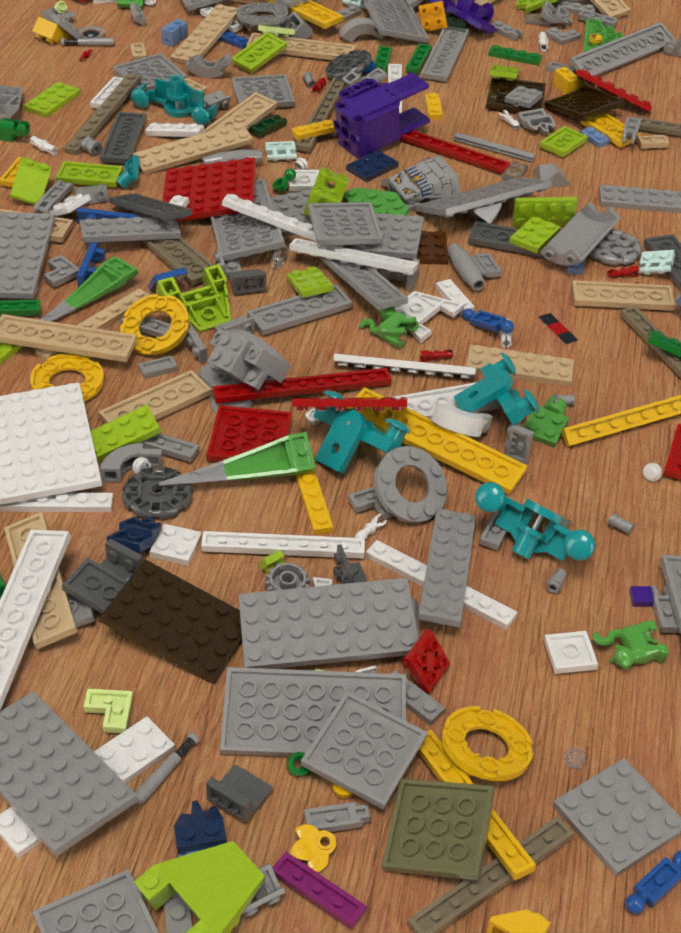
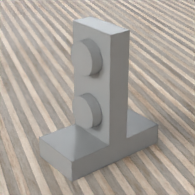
M413 259L414 262H418V269L413 275H404L396 271L389 272L381 268L377 269V272L388 280L406 282V291H413L419 274L420 259Z

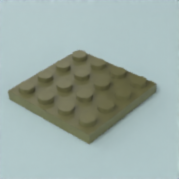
M401 779L381 865L383 871L480 881L495 796L494 786Z

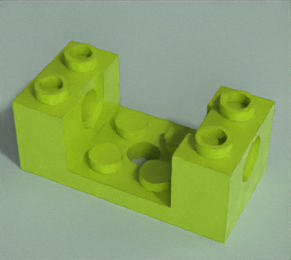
M320 168L303 214L310 216L308 210L309 203H341L349 178L344 174L334 173L328 168ZM328 181H333L335 184L332 185Z

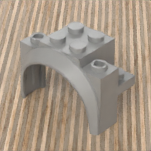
M218 328L210 342L215 347L207 360L210 366L258 390L267 375L281 383L291 367L270 345L242 329L224 331Z

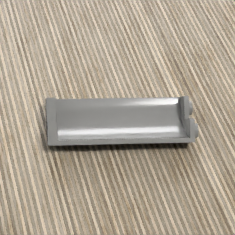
M590 202L578 211L540 253L547 260L559 265L570 266L578 264L584 260L621 217L612 206L600 214Z

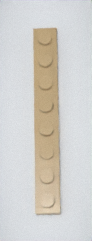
M139 288L76 326L103 330L122 319L132 304L150 294ZM39 348L35 349L36 355L45 361L49 357L64 353Z

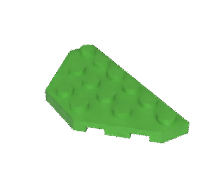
M586 19L583 53L622 38L624 34L621 32L616 33L614 28L609 25L604 26L600 20ZM590 35H601L603 37L602 43H590Z
M356 187L344 192L343 195L347 203L371 202L374 213L402 214L406 216L409 214L407 206L396 192Z

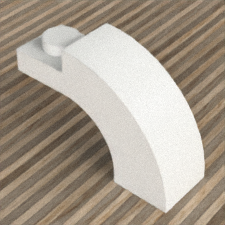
M437 404L431 421L456 433L480 437L481 433H487L493 416L488 413L465 412L450 404Z

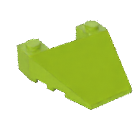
M220 264L204 268L202 281L205 287L184 293L180 292L174 277L157 281L156 294L159 296L171 295L179 299L188 311L190 323L199 333L214 329L215 326L231 321L226 286L227 280Z
M231 841L154 864L135 880L134 884L155 911L177 894L200 920L186 933H231L233 928L239 923L240 916L246 906H249L266 877L237 844Z

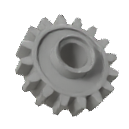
M284 562L280 565L276 564L274 569H269V574H266L265 589L267 591L310 587L311 579L308 578V572L303 571L302 566L299 567L295 563Z

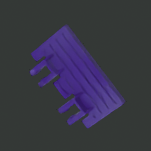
M447 4L446 10L477 27L484 33L493 34L497 31L494 25L465 8Z

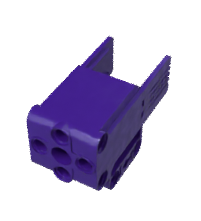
M410 73L393 82L382 85L374 79H365L339 92V102L335 104L336 120L333 121L339 145L354 157L360 159L399 140L401 135L430 123V118L415 107L399 114L400 101L428 89L429 84L416 74Z

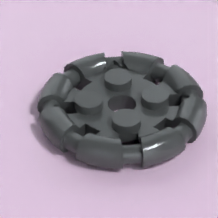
M366 50L349 51L348 54H342L327 65L325 70L326 76L331 80L333 77L342 79L352 70L360 74L364 71V68L370 65L372 60L371 54Z
M150 467L140 470L137 475H132L125 482L122 489V500L129 511L133 510L136 516L144 519L152 517L162 520L178 515V511H183L188 507L192 500L193 487L192 484L158 486L162 481L180 476L181 472L169 467Z

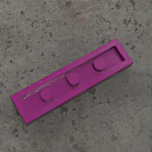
M285 852L272 867L278 880L351 930L366 912L367 906L288 852Z

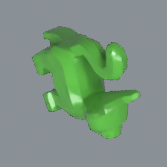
M395 307L378 310L382 318L379 327H376V323L372 319H364L360 323V328L370 325V332L380 336L381 339L386 340L399 349L405 344L403 340H399L400 335L407 334L406 330L415 332L419 328L416 317L407 318L403 313L396 312Z
M654 620L609 631L606 638L601 637L598 632H594L592 636L594 642L600 646H608L614 642L615 638L620 639L623 646L614 645L615 654L609 660V664H617L626 670L633 664H645L651 660L664 663L669 654L666 644L657 645L658 640L651 638L650 631H657L658 629Z

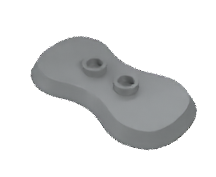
M210 364L203 366L197 374L211 389L212 386L238 384L237 379L212 368ZM213 393L210 395V405L216 413L218 412L219 405L251 408L253 400L216 404Z

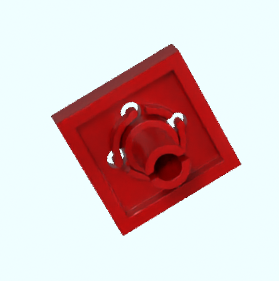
M425 630L408 654L403 657L404 667L411 671L420 689L425 693L431 692L451 664L432 630Z

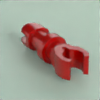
M320 78L312 86L313 93L317 90L318 93L321 92V89L326 84V78Z
M631 266L627 269L625 267L620 270L610 269L607 274L609 278H616V276L626 277V275L637 277L640 270L638 266Z
M451 349L444 351L434 350V352L422 350L420 351L422 356H419L421 362H428L432 359L435 361L440 358L451 359L454 354Z

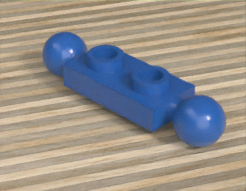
M470 308L465 309L462 313V318L465 321H470L471 325L494 332L501 328V331L506 334L514 330L513 322L506 320V317L482 310L475 313Z
M681 850L673 855L672 861L665 857L634 885L633 891L636 894L629 895L625 900V907L628 912L635 915L642 913L645 909V902L653 908L681 881Z

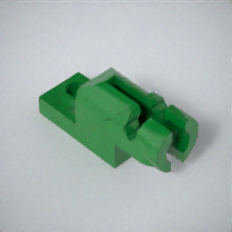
M2 118L0 120V140L13 142L17 136L27 137V134L29 135L30 123L28 121L22 120L20 123L17 119Z

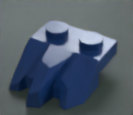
M137 516L120 522L119 531L108 535L107 541L112 539L137 553H142L153 546L161 528V523H155V519L152 517L140 520Z
M193 801L191 814H180L174 824L178 854L227 843L223 817L216 806L203 811L198 801Z

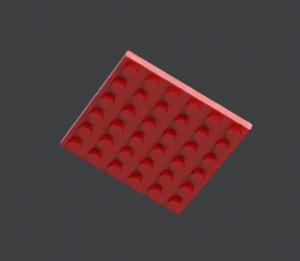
M246 157L239 160L231 159L226 162L217 161L212 164H200L198 166H185L184 168L166 170L162 201L169 203L177 195L189 198L190 203L186 208L192 209V215L185 216V219H177V222L240 213L222 206V201L227 194H234L238 198L250 200L255 204L256 159L255 157Z

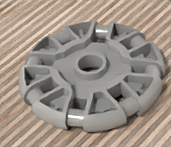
M611 229L588 255L596 261H601L602 264L610 266L621 264L625 266L634 263L636 259L640 258L642 246L633 235H627L621 230Z

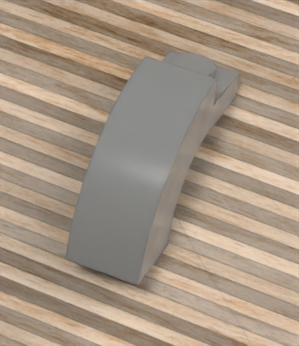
M370 18L353 19L339 30L341 37L350 42H353L361 34H371L381 40L384 37L379 34L374 21Z
M228 53L217 61H207L199 54H196L187 61L185 67L199 77L216 78L223 75L225 68L230 66L232 56Z
M379 67L365 77H360L352 70L342 80L350 87L365 79H374L380 83L387 77V74Z
M137 443L114 450L101 464L102 483H121L123 476L132 470L134 461L139 457L148 459L151 467L162 468V449H145L143 443Z

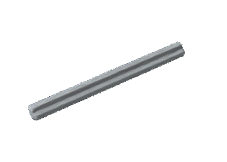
M458 132L454 134V141L529 162L535 160V154Z

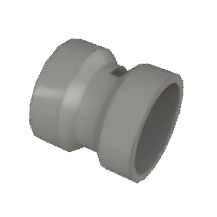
M91 137L83 139L81 144L83 150L93 156L100 154L102 151V144Z

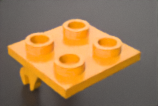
M443 1L418 6L421 23L425 32L448 27Z

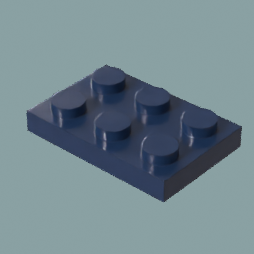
M377 150L347 164L346 170L367 183L398 168L399 162L382 151Z

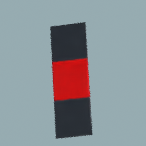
M551 313L539 316L565 344L578 340Z

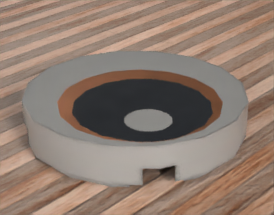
M97 26L83 27L78 31L81 35L80 38H104L105 36L104 30Z

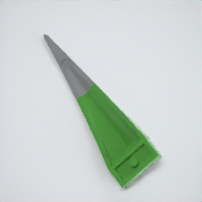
M116 256L103 262L81 286L40 320L53 322L124 286L127 280L138 275V269Z
M307 432L287 435L226 460L162 481L158 486L289 476L313 471L316 469Z

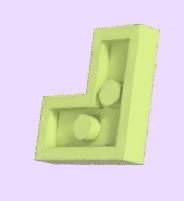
M87 689L84 712L105 713L103 732L122 733L127 730L133 692Z

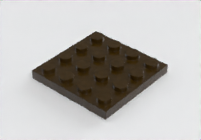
M491 78L486 108L517 113L540 109L543 105L546 83ZM518 86L537 89L543 92V97L530 108L515 107L514 104L505 102V96Z
M587 87L544 102V106L551 111L569 115V117L577 118L580 121H586L588 118L597 117L599 114L607 113L624 105V99Z

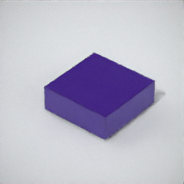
M630 586L629 593L633 607H653L654 600L651 586Z

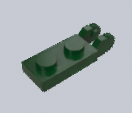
M277 114L250 126V132L261 137L279 127H285L288 121L286 118L281 119V116Z

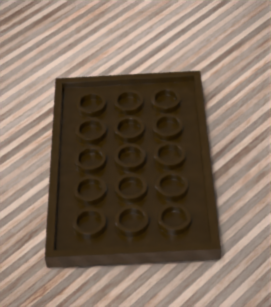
M146 559L135 570L100 616L99 620L102 624L212 684L215 683L242 641L239 609Z

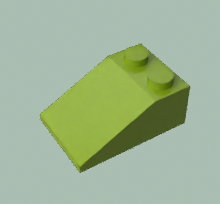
M22 157L10 197L35 205L44 195L52 167L45 163H39L30 158Z

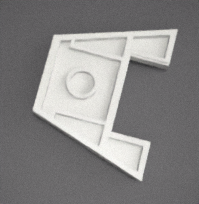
M414 291L407 296L408 304L395 307L396 312L403 313L407 318L416 317L419 328L415 332H409L421 344L432 335V330L423 326V323L439 311L455 317L464 309V304Z

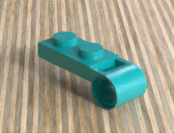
M137 155L132 156L125 163L124 172L117 178L118 183L123 188H128L138 178L139 157Z

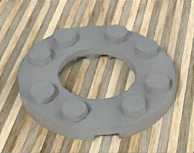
M250 3L237 9V19L243 24H250L252 27L258 25L276 26L277 23H284L288 19V9L276 3ZM257 12H268L270 14H275L268 15V17L258 16V18L257 15L251 16V14H256Z
M412 446L398 447L384 455L374 474L375 491L384 509L398 517V520L410 524L423 523L435 517L437 508H443L447 496L445 475L437 461L427 452ZM402 467H414L418 472H422L424 478H426L428 484L427 495L422 501L410 502L399 494L395 478L397 472Z

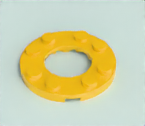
M154 294L141 298L128 308L124 314L120 330L121 333L137 335V342L132 351L142 355H159L170 351L182 342L189 330L190 317L185 305L176 297ZM162 312L171 317V327L165 335L154 339L141 335L139 331L140 324L148 315Z
M71 353L47 358V361L42 365H36L30 376L32 390H38L54 386L50 384V380L56 373L66 370L80 372L85 376L84 383L80 384L84 402L99 393L104 384L103 369L98 362L91 361L88 356Z
M469 706L453 712L444 724L441 736L444 750L447 756L464 770L466 774L485 780L506 782L519 777L529 767L533 757L532 740L524 727L509 715L493 709L491 712L489 710H480V706ZM476 729L494 732L506 742L509 750L508 754L504 758L500 757L498 760L489 756L479 757V753L475 754L470 750L465 737L470 731Z

